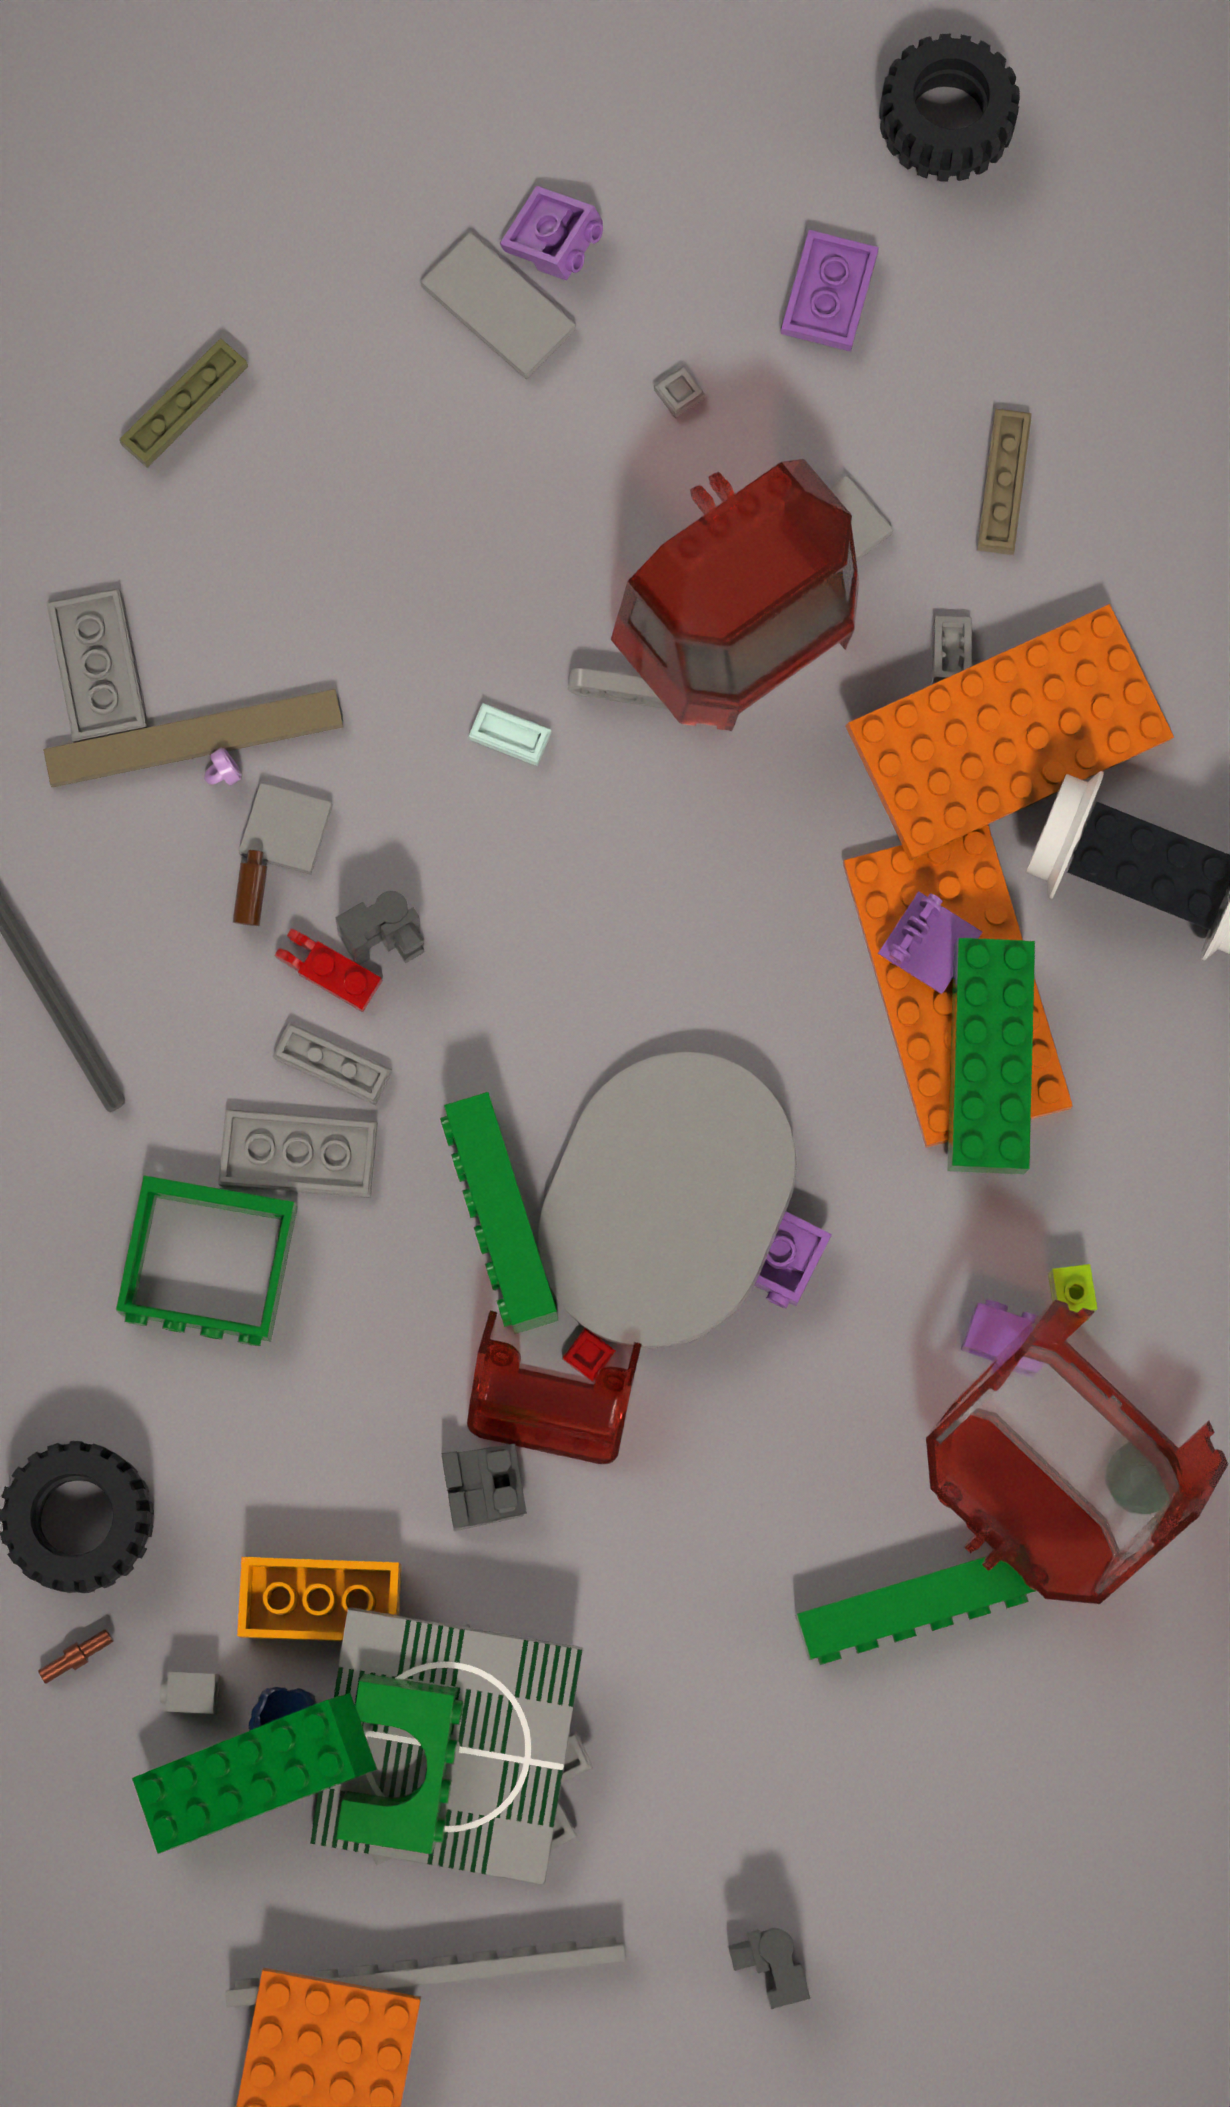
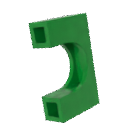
M363 1674L359 1680L355 1706L360 1721L396 1727L410 1733L417 1739L425 1752L427 1774L425 1781L419 1788L401 1797L391 1798L347 1791L342 1799L337 1840L432 1854L436 1842L443 1843L446 1819L440 1818L441 1804L449 1803L452 1780L445 1779L447 1763L454 1764L458 1743V1740L451 1739L453 1724L460 1725L463 1701L456 1700L458 1688Z

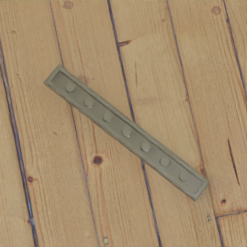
M332 689L46 748L43 751L49 782L53 788L208 756L219 748L232 751L343 728L336 690Z

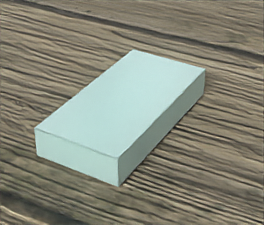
M482 703L470 731L469 740L538 766L552 732L549 728Z

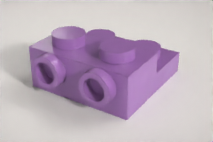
M536 186L500 242V245L504 252L533 262L538 271L567 281L572 272L577 273L582 269L585 260L584 253L590 243L595 244L600 240L603 233V221L593 205Z
M785 1212L754 1286L768 1292L766 1299L779 1307L786 1309L789 1303L797 1306L832 1234Z

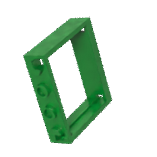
M144 1175L116 1311L120 1315L125 1316L124 1322L129 1324L147 1326L148 1320L162 1322V1329L173 1332L185 1333L186 1327L201 1329L200 1336L222 1340L224 1334L239 1336L238 1342L246 1345L260 1346L261 1340L271 1342L298 1207L293 1201ZM157 1198L281 1220L260 1326L135 1304Z

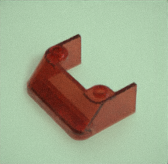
M490 1310L477 1353L467 1417L468 1429L475 1436L482 1439L515 1444L518 1447L586 1462L609 1464L615 1461L619 1454L642 1344L634 1342L628 1369L614 1366L605 1367L597 1373L594 1384L521 1369V1355L519 1351L509 1343L493 1340L497 1312Z

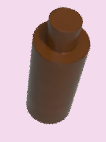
M248 850L247 863H240L232 923L260 926L267 866L262 865V851Z

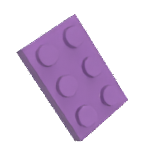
M809 230L781 327V334L851 352L879 247Z

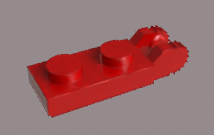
M291 928L287 937L294 944L310 951L308 957L302 962L291 952L278 948L274 956L298 971L299 976L359 1011L364 1012L382 983V978L319 941L314 942L306 935Z

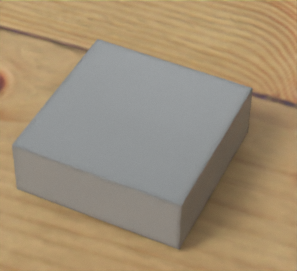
M684 366L654 386V391L675 419L705 399L704 391Z

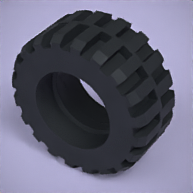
M951 33L939 34V39L934 41L930 36L920 39L918 48L910 45L902 51L901 59L898 58L893 61L889 68V74L885 77L879 110L882 138L888 139L887 148L893 156L901 155L899 163L907 170L912 166L917 168V175L926 179L929 174L938 176L937 181L948 182L949 176H956L958 181L969 179L970 172L972 171L976 175H980L988 170L990 162L992 164L998 162L1003 156L1004 148H1008L1012 140L1020 100V90L1015 84L1016 75L1011 67L1005 68L1006 59L1000 52L992 54L990 52L991 45L980 40L979 44L971 42L972 36L961 34L960 39L951 38ZM953 87L971 95L979 104L983 115L967 127L946 129L926 120L919 112L915 102L922 94L931 89Z
M70 1441V1444L62 1445L56 1443L47 1446L48 1450L42 1453L35 1452L27 1458L29 1462L23 1468L17 1467L11 1475L14 1478L9 1488L5 1486L1 1498H4L5 1502L3 1509H0V1522L3 1525V1531L0 1532L2 1544L7 1545L9 1549L7 1555L13 1564L18 1565L23 1570L22 1573L25 1576L40 1583L42 1586L67 1593H90L102 1587L108 1588L116 1584V1580L122 1575L127 1576L134 1569L133 1564L138 1558L142 1559L147 1550L145 1544L147 1538L152 1537L154 1527L151 1525V1515H154L153 1503L150 1502L148 1497L150 1491L145 1481L138 1475V1471L129 1462L103 1446L94 1443L93 1445L86 1444L82 1441ZM71 1481H86L95 1484L107 1495L113 1510L112 1525L107 1537L97 1548L83 1554H66L55 1549L45 1538L41 1527L42 1510L51 1493L62 1484Z

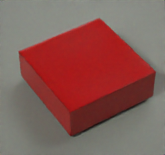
M585 1328L563 1356L562 1360L591 1382H594L614 1356L616 1350Z

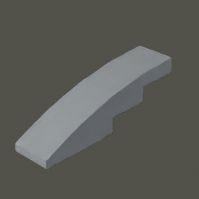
M935 616L932 684L972 667V618Z

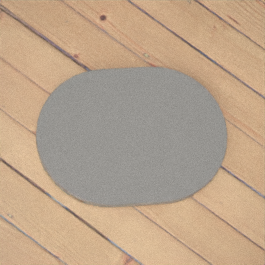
M676 1052L653 1056L629 1066L611 1078L593 1096L575 1127L548 1190L541 1211L538 1231L539 1254L548 1284L560 1304L583 1327L601 1338L623 1346L656 1349L679 1343L684 1344L706 1335L728 1316L731 1317L743 1304L760 1275L789 1205L796 1179L797 1157L793 1132L780 1103L767 1086L751 1072L727 1059L698 1052Z

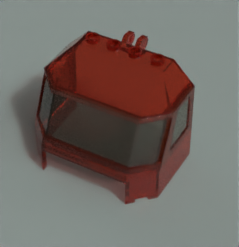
M805 459L780 462L737 493H734L731 484L721 473L712 474L708 477L709 484L723 501L717 507L712 496L703 486L699 484L690 489L693 501L698 505L704 516L663 543L627 581L611 641L680 724L696 726L697 723L717 726V729L732 731L738 715L838 643L845 650L855 630L859 576L851 525L852 515Z

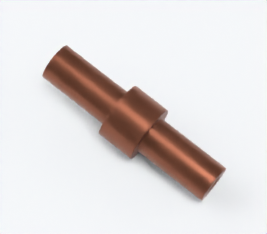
M105 1628L80 1645L78 1642L63 1650L64 1655L38 1670L42 1680L47 1684L71 1668L77 1670L89 1662L88 1658L113 1643V1638Z

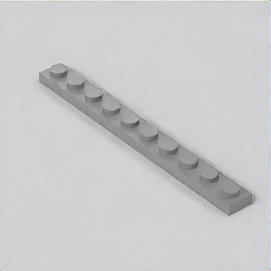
M615 1936L591 1939L592 1947L576 1948V1941L553 1943V1951L537 1953L536 1946L512 1948L513 1956L497 1957V1951L491 1950L473 1953L472 1961L458 1962L457 1955L434 1957V1965L418 1967L417 1959L393 1962L394 1970L378 1971V1964L354 1967V1974L339 1976L338 1969L314 1971V1976L372 1988L392 1989L626 1961L624 1943L616 1944ZM259 1978L236 1980L235 1988L225 1991L227 2008L255 2005L259 1990Z

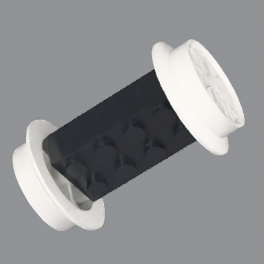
M1100 771L1088 782L1066 774L1026 870V873L1047 881L1048 898H1053L1071 855L1075 851L1066 873L1209 929L1200 958L1204 961L1216 950L1230 954V855L1099 802H1095L1086 823L1085 821L1104 772Z

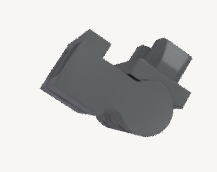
M396 891L382 893L377 897L375 904L368 908L364 902H361L335 917L338 936L354 962L359 965L370 959L369 949L381 941L388 952L396 948L405 963L424 953L422 946L424 940L420 935L419 916L414 907L408 910L406 899Z
M515 1444L462 1452L441 1453L447 1491L459 1489L457 1493L448 1494L454 1531L511 1520L527 1514Z
M771 1928L761 1932L759 1929L747 1932L748 1941L728 1946L734 1971L751 1966H756L757 1973L770 1971L771 1969L775 1988L766 1990L771 2009L811 1999L802 1964H793L792 1961L794 1951L793 1940L784 1930Z

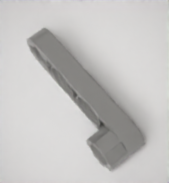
M579 668L571 670L568 690L573 694L584 697L706 714L711 711L716 674L702 668L684 669L682 682L676 683Z

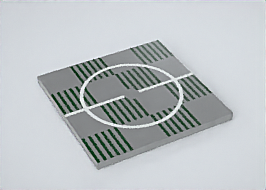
M349 1607L334 1697L351 1693L356 1706L359 1680L363 1674L458 1688L456 1700L463 1701L460 1725L453 1724L451 1739L458 1740L454 1764L447 1763L445 1779L452 1780L449 1803H442L440 1818L446 1819V1828L443 1843L436 1842L432 1854L337 1840L342 1799L347 1791L391 1798L401 1797L415 1791L426 1779V1755L415 1737L400 1728L361 1722L378 1770L318 1793L310 1844L545 1885L583 1647Z

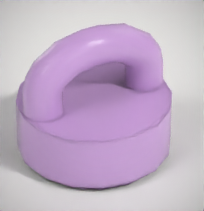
M219 748L210 754L214 764L206 770L204 779L208 784H217L224 779L232 786L242 779V773L238 765L226 749Z

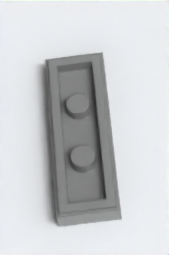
M291 1023L288 1024L273 1054L275 1060L373 1105L377 1104L392 1073L391 1069Z

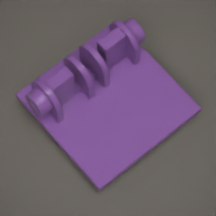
M918 892L878 954L942 994L953 978L954 945L958 938H979L982 931L941 906L943 901L936 895L930 893L927 897Z

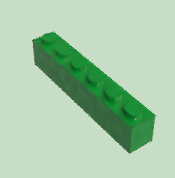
M1022 1546L797 1613L795 1617L808 1659L818 1658L819 1665L842 1659L840 1651L855 1647L857 1654L879 1648L877 1640L892 1635L895 1643L917 1636L915 1628L930 1624L932 1631L954 1625L952 1617L967 1613L969 1620L991 1614L989 1606L1003 1601L1006 1609L1029 1602L1027 1594L1035 1592L1036 1589Z

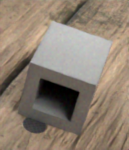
M168 1671V1679H162L160 1685V1703L166 1704L165 1712L217 1714L220 1675Z

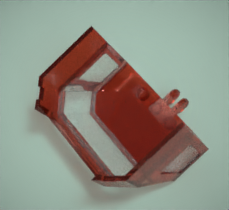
M1055 1299L948 1407L926 1437L930 1489L937 1495L939 1501L944 1506L951 1508L966 1523L969 1530L974 1533L964 1546L969 1553L978 1550L984 1541L993 1548L982 1564L988 1571L1002 1560L1012 1566L1023 1577L1025 1583L1031 1589L1038 1591L1045 1599L1101 1604L1201 1515L1227 1468L1228 1462L1222 1450L1214 1449L1210 1437L1215 1432L1209 1420L1180 1447H1177L1066 1341L1092 1316L1094 1311L1082 1308L1079 1312L1071 1311L1066 1302Z

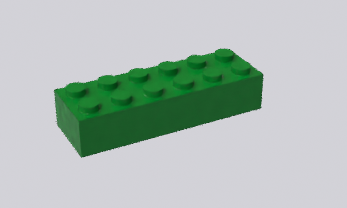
M958 938L954 945L947 1171L1024 1175L1030 1169L1035 941Z
M489 1092L444 1105L447 1116L440 1118L448 1146L456 1144L458 1152L451 1154L459 1182L466 1180L468 1182L469 1189L462 1190L470 1218L478 1216L481 1224L475 1226L474 1231L481 1253H490L492 1262L485 1263L493 1291L501 1289L503 1299L496 1300L504 1327L512 1325L514 1334H518L558 1321L554 1300Z
M351 1693L327 1699L135 1776L132 1780L157 1854L378 1769Z

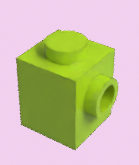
M1091 1265L1055 1268L1048 1273L1054 1318H1065L1066 1324L1089 1321L1088 1315L1098 1310Z

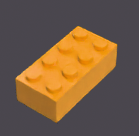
M242 1557L237 1637L342 1642L349 1607L399 1616L402 1565L399 1562Z

